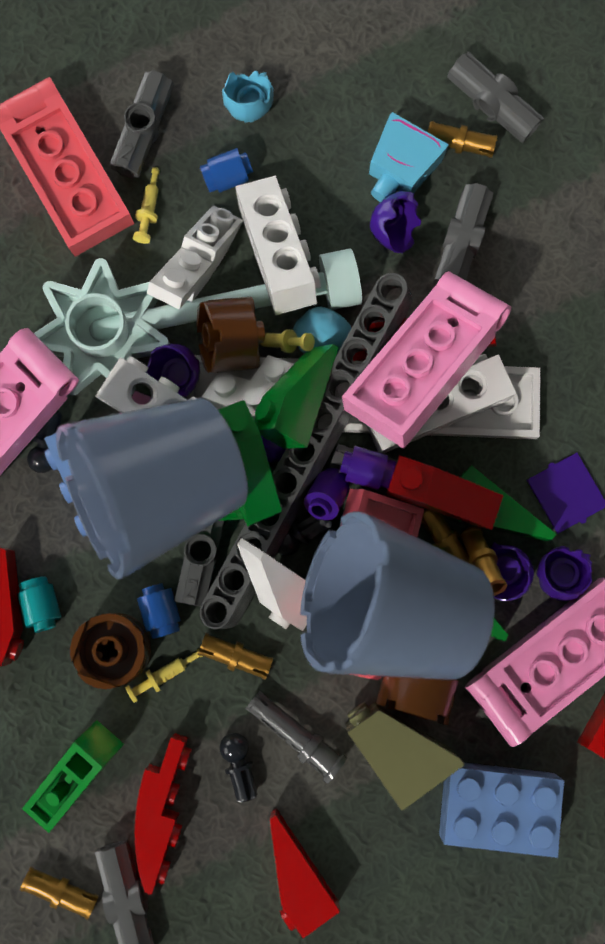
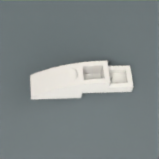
M213 205L184 236L182 246L178 252L149 282L147 294L177 309H180L187 300L192 302L227 253L243 220L234 216L230 211Z

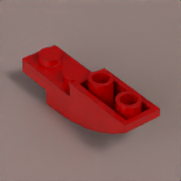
M176 733L170 738L162 766L158 767L149 764L144 770L136 806L135 852L138 871L144 892L151 895L157 883L164 885L171 864L170 861L165 860L168 847H176L183 825L176 823L179 813L166 809L167 805L174 806L180 784L174 783L178 769L185 771L192 751L191 748L186 747L189 737Z

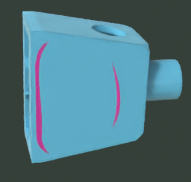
M391 112L370 163L369 174L378 179L371 191V195L379 202H382L388 196L394 194L396 190L414 193L443 161L449 144Z

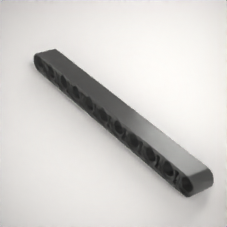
M386 273L379 278L335 358L308 445L314 446V456L310 460L303 462L301 452L304 448H289L283 453L272 474L282 512L279 513V520L273 526H269L267 519L249 527L245 523L201 605L200 618L207 627L212 629H229L236 626L244 615L255 594V589L237 544L241 538L250 544L258 539L262 544V552L273 559L276 556L304 504L308 491L317 475L322 471L351 417V414L344 410L342 397L335 396L336 387L344 382L350 383V386L398 331L413 301L412 293L404 277L400 274ZM395 288L402 289V293L397 299H386L387 293ZM376 320L385 321L384 327L380 331L369 332L372 322ZM366 351L367 357L363 363L352 364V358L357 352ZM324 414H332L331 424L325 429H319L318 421L320 417ZM295 476L297 479L296 489L286 494L284 491L285 481ZM241 571L244 576V584L241 589L237 590L233 585V578L237 572ZM221 603L227 609L226 618L222 622L216 617V609Z

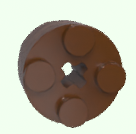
M240 297L200 302L197 309L196 326L197 333L202 332L203 344H198L205 370L208 373H222L258 369L260 367L258 343L264 342L265 330L263 322L256 321L253 298Z
M106 613L92 617L76 630L70 645V657L78 672L77 674L85 683L99 689L120 687L134 680L144 671L151 655V641L148 631L146 632L145 627L140 621L124 613ZM114 642L118 655L109 658L110 651L105 649V645Z
M383 676L376 705L385 706L386 701H390L388 709L424 720L430 719L448 726L459 681L456 679Z

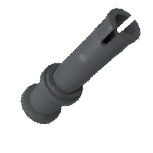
M259 691L245 708L296 750L299 761L301 763L307 762L323 776V781L326 784L335 777L346 762L347 757L344 754L339 756L323 742V737L320 734H310L266 697L262 691Z

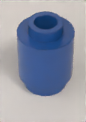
M237 148L207 159V164L200 166L210 193L216 190L220 193L249 182L247 174L253 173L246 152L239 155Z
M163 583L142 589L143 596L137 598L145 630L146 632L150 631L152 639L180 631L178 622L181 619L176 602L174 601L172 588L164 590Z

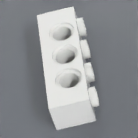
M276 176L235 186L240 213L275 315L317 304L316 289L321 288L320 278L316 267L310 268L307 262L311 260L306 240L300 241L298 235L301 234L297 215L295 213L290 215L288 209H291V202L287 189H280Z
M486 354L480 355L444 399L446 403L445 409L435 410L410 442L513 398L516 395V391L499 354L491 358H487ZM463 381L475 383L478 388V394L476 396L466 395L461 388V383ZM366 425L379 453L384 454L400 447Z
M129 356L127 361L121 357L118 359L95 395L96 398L120 413L187 401V399L177 393L180 388L176 384L162 376L159 381L146 374L148 367ZM144 384L150 389L151 398L148 403L141 405L132 399L131 390L134 385Z

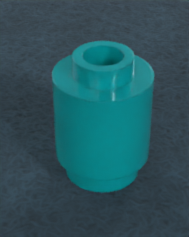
M46 576L20 583L18 585L20 592L17 594L25 627H34L35 633L56 627L55 620L62 618L53 584L48 583Z

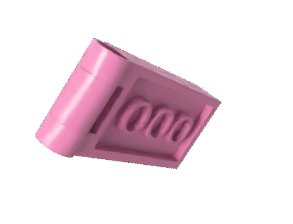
M446 272L427 297L343 394L344 410L404 449L495 338L496 332L508 319L511 306L452 272Z
M29 328L16 332L0 353V475L68 399L66 396L75 389L79 382V379Z
M598 578L580 597L570 600L486 666L482 672L465 685V688L510 747L521 744L533 732L605 676V578ZM525 682L527 687L524 691H521L520 687Z

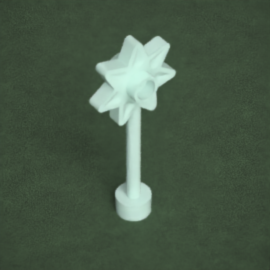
M352 249L320 254V273L318 275L321 288L316 289V296L325 294L328 307L331 310L362 304L360 277ZM98 258L95 260L82 289L53 281L44 283L43 291L57 318L34 334L56 356L64 357L63 363L79 379L77 386L70 393V395H77L101 374L107 378L120 357L126 361L129 356L135 359L150 357L151 352L156 347L170 344L167 337L157 330L196 322L197 309L200 302L252 297L255 309L271 306L265 284L196 298L192 302L187 300L180 309L169 304L154 307L159 299L147 294L149 282L119 290L109 264L105 259ZM135 385L131 390V395H133L135 392Z

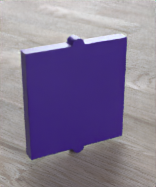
M578 453L556 464L553 462L549 463L547 469L526 480L557 534L578 522L581 524L586 523L587 517L605 508V499Z

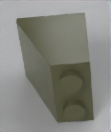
M363 702L347 714L349 721L345 725L348 734L402 811L465 765L449 746L385 708L376 705L375 702L370 706Z

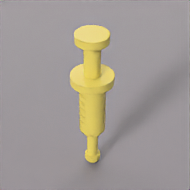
M157 167L151 170V182L145 187L141 209L135 212V218L141 221L139 231L134 232L133 239L143 244L149 243L151 236L147 234L149 223H156L158 218L154 213L159 192L156 182L160 170Z
M286 329L281 334L265 333V340L260 344L263 347L281 348L285 353H292L297 346H300L303 351H311L314 347L315 339L311 333H304L301 337H297L294 330Z
M199 649L187 658H177L153 673L150 670L146 671L148 679L134 688H131L130 685L126 686L125 689L133 703L138 701L136 696L151 687H154L155 691L159 692L161 690L160 685L185 671L186 665L199 657L202 658V655H197Z

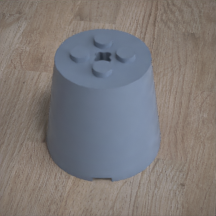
M204 398L59 426L57 429L58 455L61 461L68 460L72 474L65 477V481L73 504L100 560L106 557L109 558L112 563L108 565L109 572L117 579L130 575L242 507L246 502L247 479L235 439L220 412L211 402Z
M362 512L348 513L341 517V526L337 531L329 530L324 536L313 557L306 577L300 615L307 616V633L304 632L301 635L303 651L310 665L316 670L325 673L446 680L461 678L478 663L491 635L494 620V595L490 581L486 574L478 567L392 525Z

